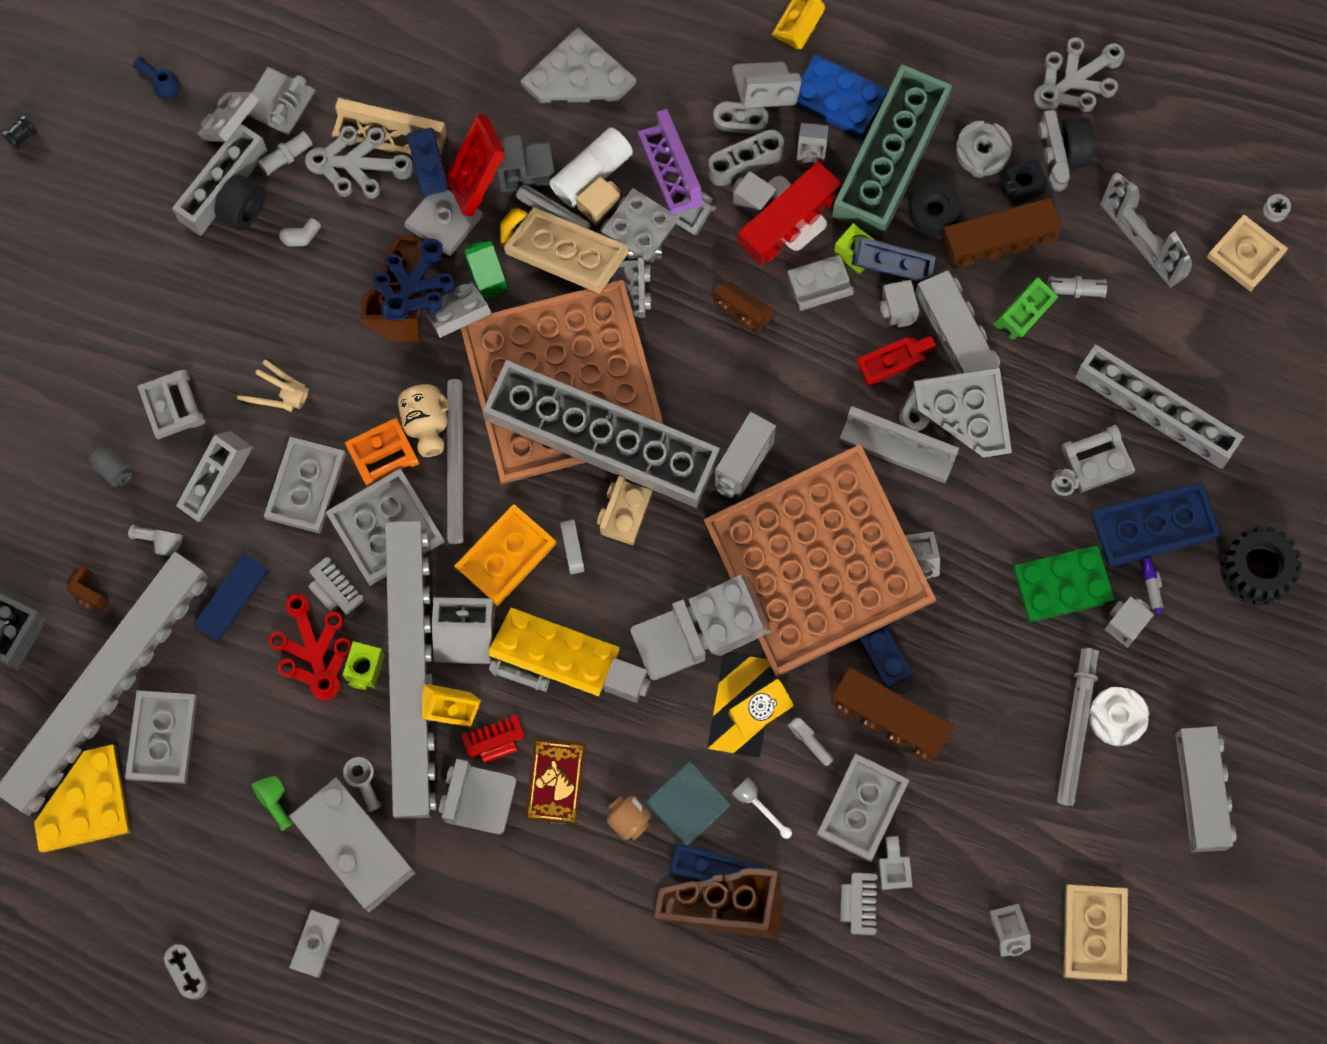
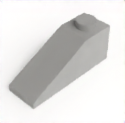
M231 431L215 434L176 507L197 522H201L240 472L253 446Z

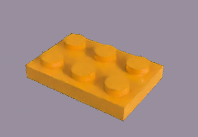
M513 504L454 567L488 599H493L494 604L498 607L557 543L547 532Z

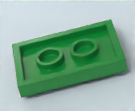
M1098 545L1014 565L1012 568L1028 623L1110 604L1115 600Z

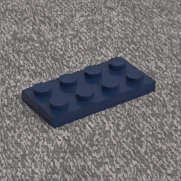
M1203 482L1097 509L1090 514L1108 568L1216 540L1221 537Z

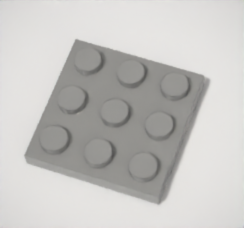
M401 468L326 511L328 518L369 586L387 576L385 522L421 521L423 529H428L429 546L424 547V554L445 542Z

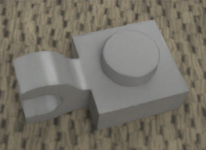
M898 836L886 837L885 849L887 858L878 860L881 890L912 888L910 858L900 857Z

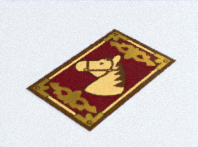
M542 739L534 740L526 820L577 825L586 744Z

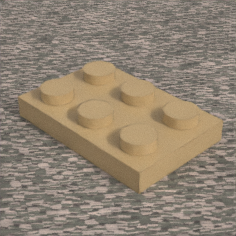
M1083 885L1065 886L1064 978L1127 981L1128 888Z

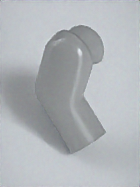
M310 218L303 228H285L280 232L279 237L287 246H306L322 226L318 221Z

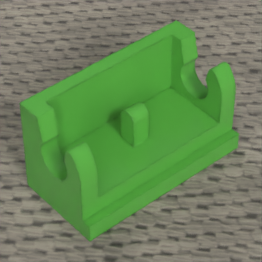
M1036 278L1028 284L993 324L998 329L1003 327L1010 331L1008 337L1011 339H1015L1018 336L1023 337L1059 296L1042 280Z

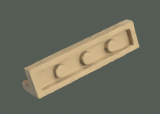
M338 98L335 107L338 118L332 133L334 140L340 137L344 121L357 125L359 130L356 131L358 135L356 145H360L368 138L366 133L369 130L380 128L385 134V142L374 149L406 155L412 158L409 144L403 147L396 146L392 139L401 134L407 135L409 132L431 127L434 129L441 155L447 136L444 122ZM346 134L344 138L350 139L354 134Z

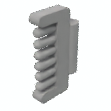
M326 557L310 570V575L314 581L308 587L330 612H334L339 607L347 615L364 601V597L359 594L358 590L350 593L354 589L353 585L345 588L350 583L349 580H344L345 576L343 574L339 575L340 570H334L336 565L331 564V559Z
M853 873L851 875V885H841L840 922H850V933L852 935H875L877 933L875 928L862 927L876 926L875 921L862 920L876 918L875 913L862 912L876 911L877 909L874 905H862V903L875 904L877 902L876 898L862 897L877 895L875 890H862V888L875 889L877 887L876 883H872L878 878L876 874Z

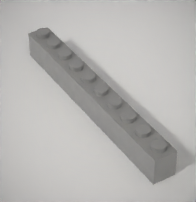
M421 521L385 522L393 817L395 819L431 818V810L437 809L436 792H431L430 780H436L435 762H430V751L435 750L434 732L429 733V721L432 720H426L421 717L424 684L433 685L432 674H427V662H432V645H426V633H431V616L425 614V604H430V586L425 587L424 575L430 574L429 558H424V547L429 546L428 529H423Z
M176 552L171 555L1 780L0 797L28 816L41 808L45 801L44 796L50 788H54L63 778L62 772L69 763L77 760L81 754L82 745L87 739H91L98 732L100 721L105 715H109L116 708L118 697L123 691H127L134 684L136 673L141 667L148 665L153 658V651L157 645L167 640L171 634L172 625L177 619L180 620L185 616L189 609L188 604L193 597L203 592L207 585L206 580L208 579L203 570Z

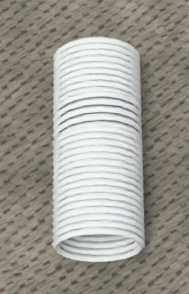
M608 128L550 180L553 191L566 205L574 207L577 205L576 198L600 176L605 180L607 176L633 155L632 147L619 131L614 128Z

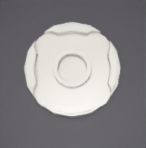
M1110 687L1100 692L1091 703L1089 722L1095 735L1103 742L1114 746H1124L1137 741L1146 731L1149 711L1144 699L1134 690Z

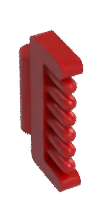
M513 714L511 716L514 730L510 719L506 718L504 720L508 732H506L503 722L498 721L497 725L501 733L500 735L495 723L490 725L494 737H492L489 727L484 726L483 729L487 740L481 728H478L476 731L480 742H478L475 732L471 731L470 737L473 745L468 734L463 733L462 739L469 758L481 755L483 763L516 752L515 742L523 740L525 737L517 715Z

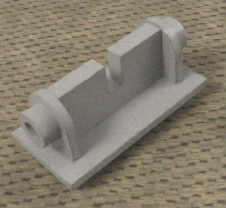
M496 658L492 660L489 669L494 676H501L533 687L535 690L547 692L550 678Z

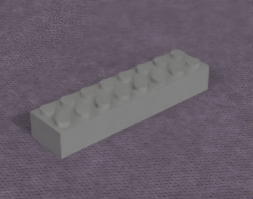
M508 360L505 361L483 409L484 418L488 422L618 476H624L625 479L697 508L720 453L719 447Z

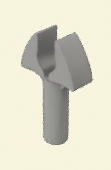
M795 718L788 724L798 740H802L823 765L827 766L832 763L833 757L813 735L815 732L800 718Z

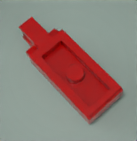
M932 336L918 342L915 337L910 339L906 337L856 359V363L869 387L920 365V363L926 360L924 356L935 351L936 344Z

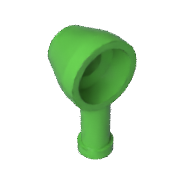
M276 776L263 778L251 784L260 802L270 811L280 825L281 831L294 824L278 803L285 789Z

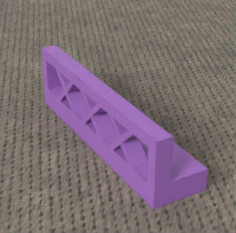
M668 110L658 111V126L638 131V136L670 214L673 215L702 206V193L700 184ZM661 135L663 138L659 145L647 141L648 138ZM660 154L671 157L667 164L656 161ZM668 173L679 176L675 184L664 181ZM676 193L688 197V200L676 204L672 201Z

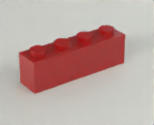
M818 161L738 232L737 243L759 265H762L766 260L772 261L780 253V248L786 242L790 244L798 238L801 233L800 230L806 224L810 226L818 220L821 215L820 212L826 206L829 208L834 206L842 183Z

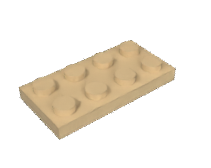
M533 207L504 246L507 255L599 294L629 253L628 246L535 207Z

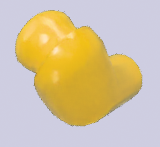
M513 208L501 221L500 245L502 247L513 236L514 228L518 224L521 225L527 217L528 213L525 210Z

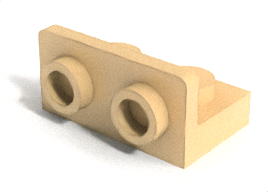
M621 475L618 476L616 483L611 482L607 492V498L610 499L607 509H601L597 524L600 525L601 535L634 546L652 496V490L626 482L625 477Z

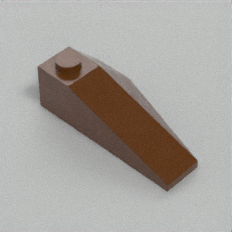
M747 868L726 876L722 874L713 876V879L696 883L691 881L661 888L658 892L654 919L744 936L779 940L783 915L780 872Z

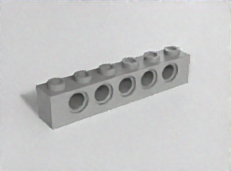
M1096 344L1075 376L1077 380L1220 469H1223L1244 438L1237 431Z

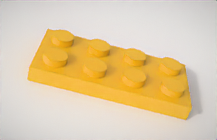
M511 607L490 647L489 656L599 696L613 659L618 657L620 647Z

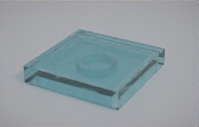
M691 762L685 765L646 802L686 846H689L731 806Z

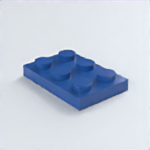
M815 54L801 78L802 82L795 106L862 139L880 109L888 90Z

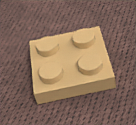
M1243 215L1209 252L1207 258L1251 292L1283 257L1288 248L1246 215Z

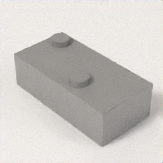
M334 778L289 816L357 901L368 912L372 911L415 874L413 869L337 778Z

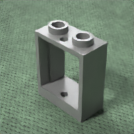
M752 412L749 413L715 469V486L718 488L719 493L727 498L734 496L739 500L741 499L774 444L776 425Z

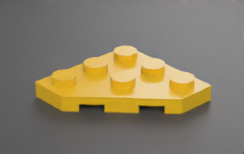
M108 745L83 751L34 822L39 852H48L130 833L116 746Z

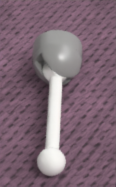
M749 777L731 793L742 803L753 802L780 830V835L783 838L788 839L791 837L792 830L789 827H784L757 799V786Z

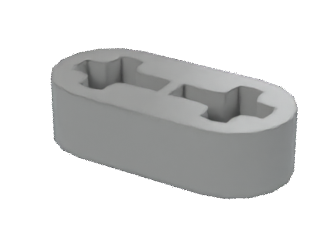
M575 520L562 521L560 524L570 575L585 572Z
M176 944L171 946L165 953L164 962L179 992L188 999L196 1000L202 998L208 990V981L194 953L184 945ZM177 951L181 954L186 953V957L183 959L187 968L185 970L179 964L172 963L176 958L174 953ZM188 974H190L192 979L200 980L201 982L197 985L198 991L196 993L186 990V987L190 985L186 977Z

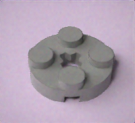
M976 121L967 125L959 135L955 147L956 157L960 165L968 172H971L974 177L982 178L996 174L1009 161L1012 147L1011 138L1007 131L996 123L991 125L984 123L985 121ZM981 143L983 146L989 145L988 153L979 152L978 144Z

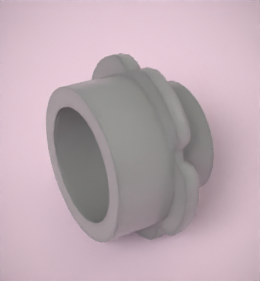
M1058 469L1052 474V488L1059 495H1070L1074 492V489L1079 487V478L1070 469Z

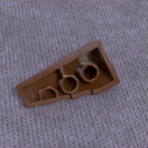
M418 235L396 236L384 257V264L379 273H386L390 276V286L395 294H398L401 289L393 273L385 269V259L391 254L399 255L402 258V266L409 277L421 259L420 245L424 239ZM372 284L369 291H365L362 297L360 323L391 342H420L422 308L410 311L409 315L403 320H389L381 312V305L385 300L381 292L375 290ZM423 292L411 295L409 300L423 297Z

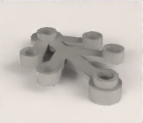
M1080 38L1070 39L1066 48L1068 60L1065 79L1055 85L1056 73L1061 66L1062 56L1058 52H1050L1045 59V67L1047 69L1044 85L1039 86L1034 94L1035 104L1043 111L1054 110L1059 105L1079 108L1084 112L1091 111L1096 103V98L1093 94L1083 93L1080 97L1064 93L1073 89L1098 93L1107 98L1114 96L1118 88V84L1114 79L1107 78L1103 82L1086 79L1104 67H1119L1124 58L1123 48L1118 44H1109L1103 49L1100 57L1077 71L1079 55L1082 54L1084 49V42ZM1071 45H1078L1080 49L1074 50L1071 48ZM1109 51L1116 52L1118 55L1112 56ZM1056 59L1058 63L1052 64L1049 60ZM1110 85L1113 90L1108 91L1104 86ZM1044 94H1050L1053 98L1047 99L1044 97ZM1087 99L1091 102V105H1085L1082 101Z
M346 126L342 128L340 137L328 147L313 148L307 153L305 158L309 171L314 174H324L335 186L337 194L342 197L349 196L353 188L351 182L347 178H341L334 168H345L362 187L367 198H376L380 193L378 183L375 180L369 179L361 169L392 171L393 175L398 179L409 178L414 170L411 159L406 155H397L393 159L364 157L375 147L384 144L385 135L380 128L369 130L368 138L346 156H335L344 147L353 145L358 140L355 128ZM351 132L354 134L350 139L344 138L346 133ZM373 135H381L379 140H372ZM321 156L324 158L321 163L314 162L317 157ZM401 161H404L406 163V165L403 168H398L396 166L397 163ZM347 184L348 188L346 190H339L340 185ZM369 186L376 187L373 192H367L366 189Z

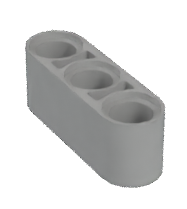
M767 130L714 153L709 159L708 176L710 181L715 185L724 186L738 180L740 177H745L749 171L754 173L777 163L783 154V136L776 130ZM768 144H773V145H775L777 148H776V149H773V150H769V149L765 148L764 146H766V145H768ZM749 155L752 159L744 161L739 157ZM717 166H724L727 170L719 172L715 168Z

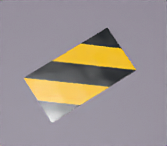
M734 653L724 654L707 749L760 758L765 726L744 738L730 717L729 710L773 682L774 672L768 659Z

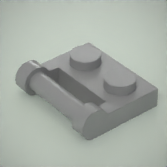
M179 370L137 386L157 440L188 428L199 427L205 423L203 413L199 412L188 382L190 377L187 370ZM178 386L188 416L180 418L169 387Z
M1116 425L1107 427L1106 431L1074 443L1069 441L1061 444L1063 455L1070 470L1074 471L1075 476L1079 478L1080 484L1078 489L1080 493L1135 472ZM1107 442L1111 443L1113 449L1080 461L1076 456L1077 453Z

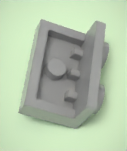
M638 257V261H623L611 277V283L624 280L634 318H646V310H651V293H645V282L651 281L650 265H645L644 257Z

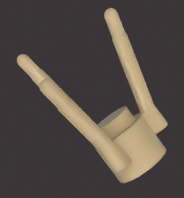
M264 360L263 364L287 382L284 383L261 370H256L255 373L282 388L279 397L283 399V402L251 396H237L239 401L279 407L292 412L294 407L300 409L304 405L309 389L305 387V384L296 381L268 360Z

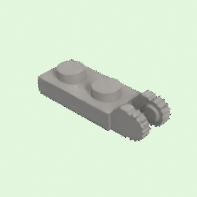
M1044 111L1041 122L1038 123V133L1040 139H1044L1046 148H1044L1046 164H1051L1052 168L1049 176L1050 186H1052L1054 191L1061 192L1066 189L1067 182H1069L1070 170L1056 111Z

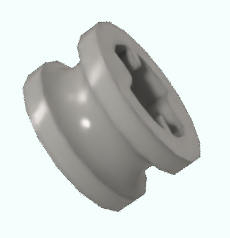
M1281 194L1270 196L1263 206L1264 216L1273 222L1284 220L1291 210L1289 199ZM1274 203L1280 204L1279 208H1283L1280 213L1275 212V208H1271Z

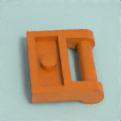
M397 418L345 442L366 487L373 485L400 468L402 470L408 466L413 468L419 465ZM401 449L403 450L405 456L371 472L368 471L366 466Z

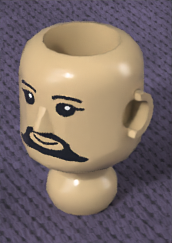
M429 384L416 385L404 390L398 398V409L402 421L401 427L407 435L419 439L417 449L423 457L441 454L444 450V441L439 437V433L446 428L448 422L446 411L449 409V404L446 397L442 395L436 386Z

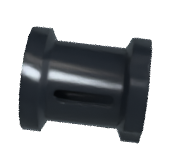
M22 114L17 116L18 120L7 130L2 129L0 131L5 140L17 151L20 149V144L31 134L36 135L38 133L32 123ZM23 128V131H21L17 136H14L16 132Z

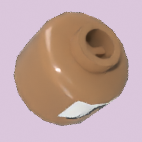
M619 796L608 807L611 813L607 816V823L623 840L632 838L634 841L651 825L649 823L651 813L635 796H629L625 800Z

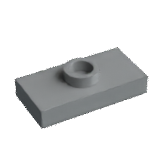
M311 910L290 969L320 978L341 920Z

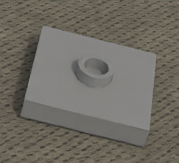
M447 190L426 196L405 221V228L424 240H439L443 245V252L451 256L483 217V212L476 209L473 216L463 215L453 193Z

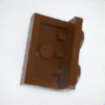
M729 282L726 286L720 283L714 290L713 304L724 314H729L736 319L742 327L753 331L757 335L761 333L774 316L773 310L733 282Z

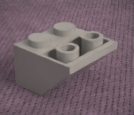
M433 597L432 638L434 663L491 664L493 657L489 656V650L494 641L495 605L493 599Z

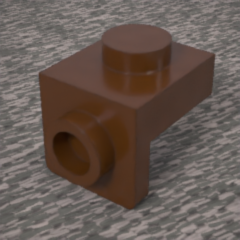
M81 565L78 570H75L70 575L66 590L78 598L76 603L91 612L95 608L103 612L108 602L101 595L86 587L93 577V573L87 567Z

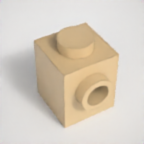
M600 176L576 198L577 208L589 221L598 227L616 211L617 205L620 202V190L613 182H606Z

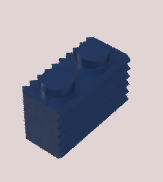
M430 127L409 132L407 139L422 196L447 191L449 187L434 129Z

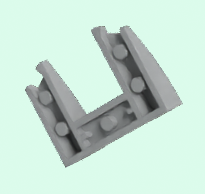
M1117 172L1112 175L1100 205L1171 288L1188 276L1192 268V260L1176 231L1168 236L1165 244L1158 235H1154L1150 231L1146 220L1140 214L1135 213L1140 198L1139 188Z

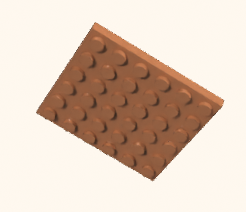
M624 280L606 284L600 294L590 289H584L494 312L461 328L482 412L504 363L508 360L663 424ZM485 420L501 484L585 463V461Z
M861 444L703 519L730 578L743 575L749 578L772 630L771 633L758 639L776 677L937 601Z

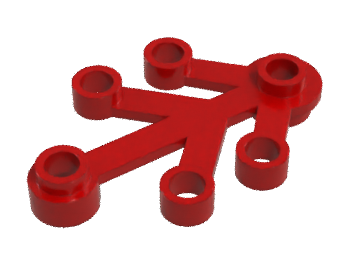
M293 594L286 601V610L291 617L296 618L305 647L288 640L281 632L271 634L269 644L275 651L283 650L311 663L314 674L297 668L291 659L280 661L278 671L285 678L292 677L310 685L311 692L317 699L330 700L340 690V682L337 675L346 657L349 656L352 644L345 638L338 639L334 643V651L336 653L327 669L325 668L323 657L336 631L343 626V618L338 612H329L324 619L326 626L318 642H316L307 616L311 609L310 602L302 594ZM297 600L302 601V606L299 609L292 608L293 602ZM332 617L339 618V622L335 626L329 625V620ZM277 637L283 638V643L280 646H275L273 643ZM345 643L348 645L347 651L339 652L338 647ZM286 664L293 666L289 673L283 672V667ZM322 681H329L330 685L327 689H320Z

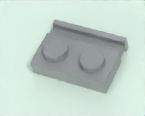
M841 255L787 271V277L800 311L853 295L854 290L849 282L850 279Z

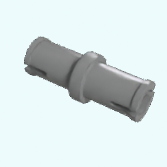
M302 131L287 143L277 145L275 151L258 160L257 163L264 174L269 176L270 173L285 163H292L294 157L309 147L311 148L313 144L308 135Z
M1050 276L1048 280V287L1055 294L1072 295L1073 298H1080L1081 296L1105 298L1107 294V285H1105L1107 280L1082 279V276H1074V278Z

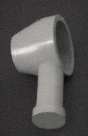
M133 524L128 531L130 539L138 538L153 541L155 554L170 557L174 552H177L183 540V535L142 528Z
M363 757L349 759L343 768L345 780L350 785L359 787L367 804L368 812L381 807V802H378L370 784L373 777L372 764ZM356 765H360L363 769L362 774L359 776L352 774V768Z

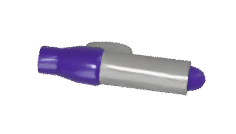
M1144 558L1142 559L1143 575L1151 607L1156 614H1161L1162 608H1164L1159 589L1162 587L1159 572L1155 570L1152 559Z

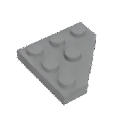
M577 28L521 79L520 83L540 103H551V100L590 102L592 99H606V102H617L636 84V78L582 30Z
M999 367L913 381L917 410L983 458L1012 453Z

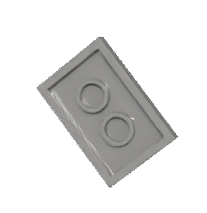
M290 437L264 518L269 521L321 534L327 515L326 511L329 509L346 456L345 451Z
M136 691L125 779L187 784L197 696L195 694Z
M855 754L816 836L871 862L909 779Z

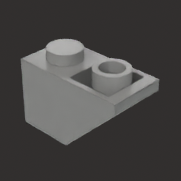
M801 123L796 165L810 169L819 161L824 166L829 126Z

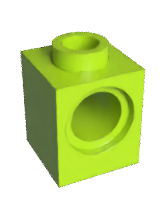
M852 224L836 242L834 255H841L843 262L861 274L865 268L851 265L852 249L855 247L856 237L861 236L872 240L875 239L855 224Z
M353 641L343 672L344 678L349 681V686L360 690H366L367 686L375 688L385 657L381 648ZM369 662L370 669L366 673L359 674L356 672L359 663Z

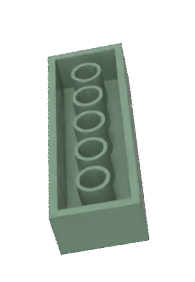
M901 64L834 203L833 218L850 225L855 224L861 230L884 238L949 101L952 90L951 84Z

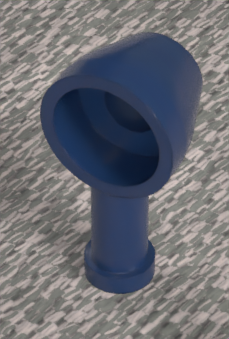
M138 57L133 63V68L141 71L152 80V88L160 98H172L179 92L180 81L173 72L167 69L156 70L143 57ZM168 77L166 81H160L161 78Z

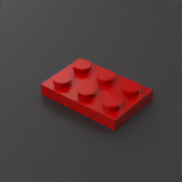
M477 114L446 176L459 208L465 216L474 215L478 205L482 202L489 184L493 181V176L499 164L504 159V148L487 115Z

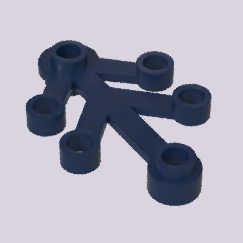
M426 239L421 243V259L409 277L402 266V258L399 255L391 254L386 257L385 269L393 273L401 290L398 294L394 293L390 286V276L388 274L377 273L374 275L373 287L381 292L385 300L381 305V312L385 318L392 321H400L405 319L409 312L425 307L430 311L441 309L442 296L437 292H429L425 297L409 300L413 294L438 289L441 292L452 291L454 278L448 273H442L438 277L421 281L431 264L438 263L442 258L443 245L439 240Z

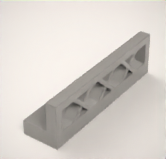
M853 406L850 408L846 424L839 438L840 443L850 447L861 444L864 452L945 484L959 451L958 447Z

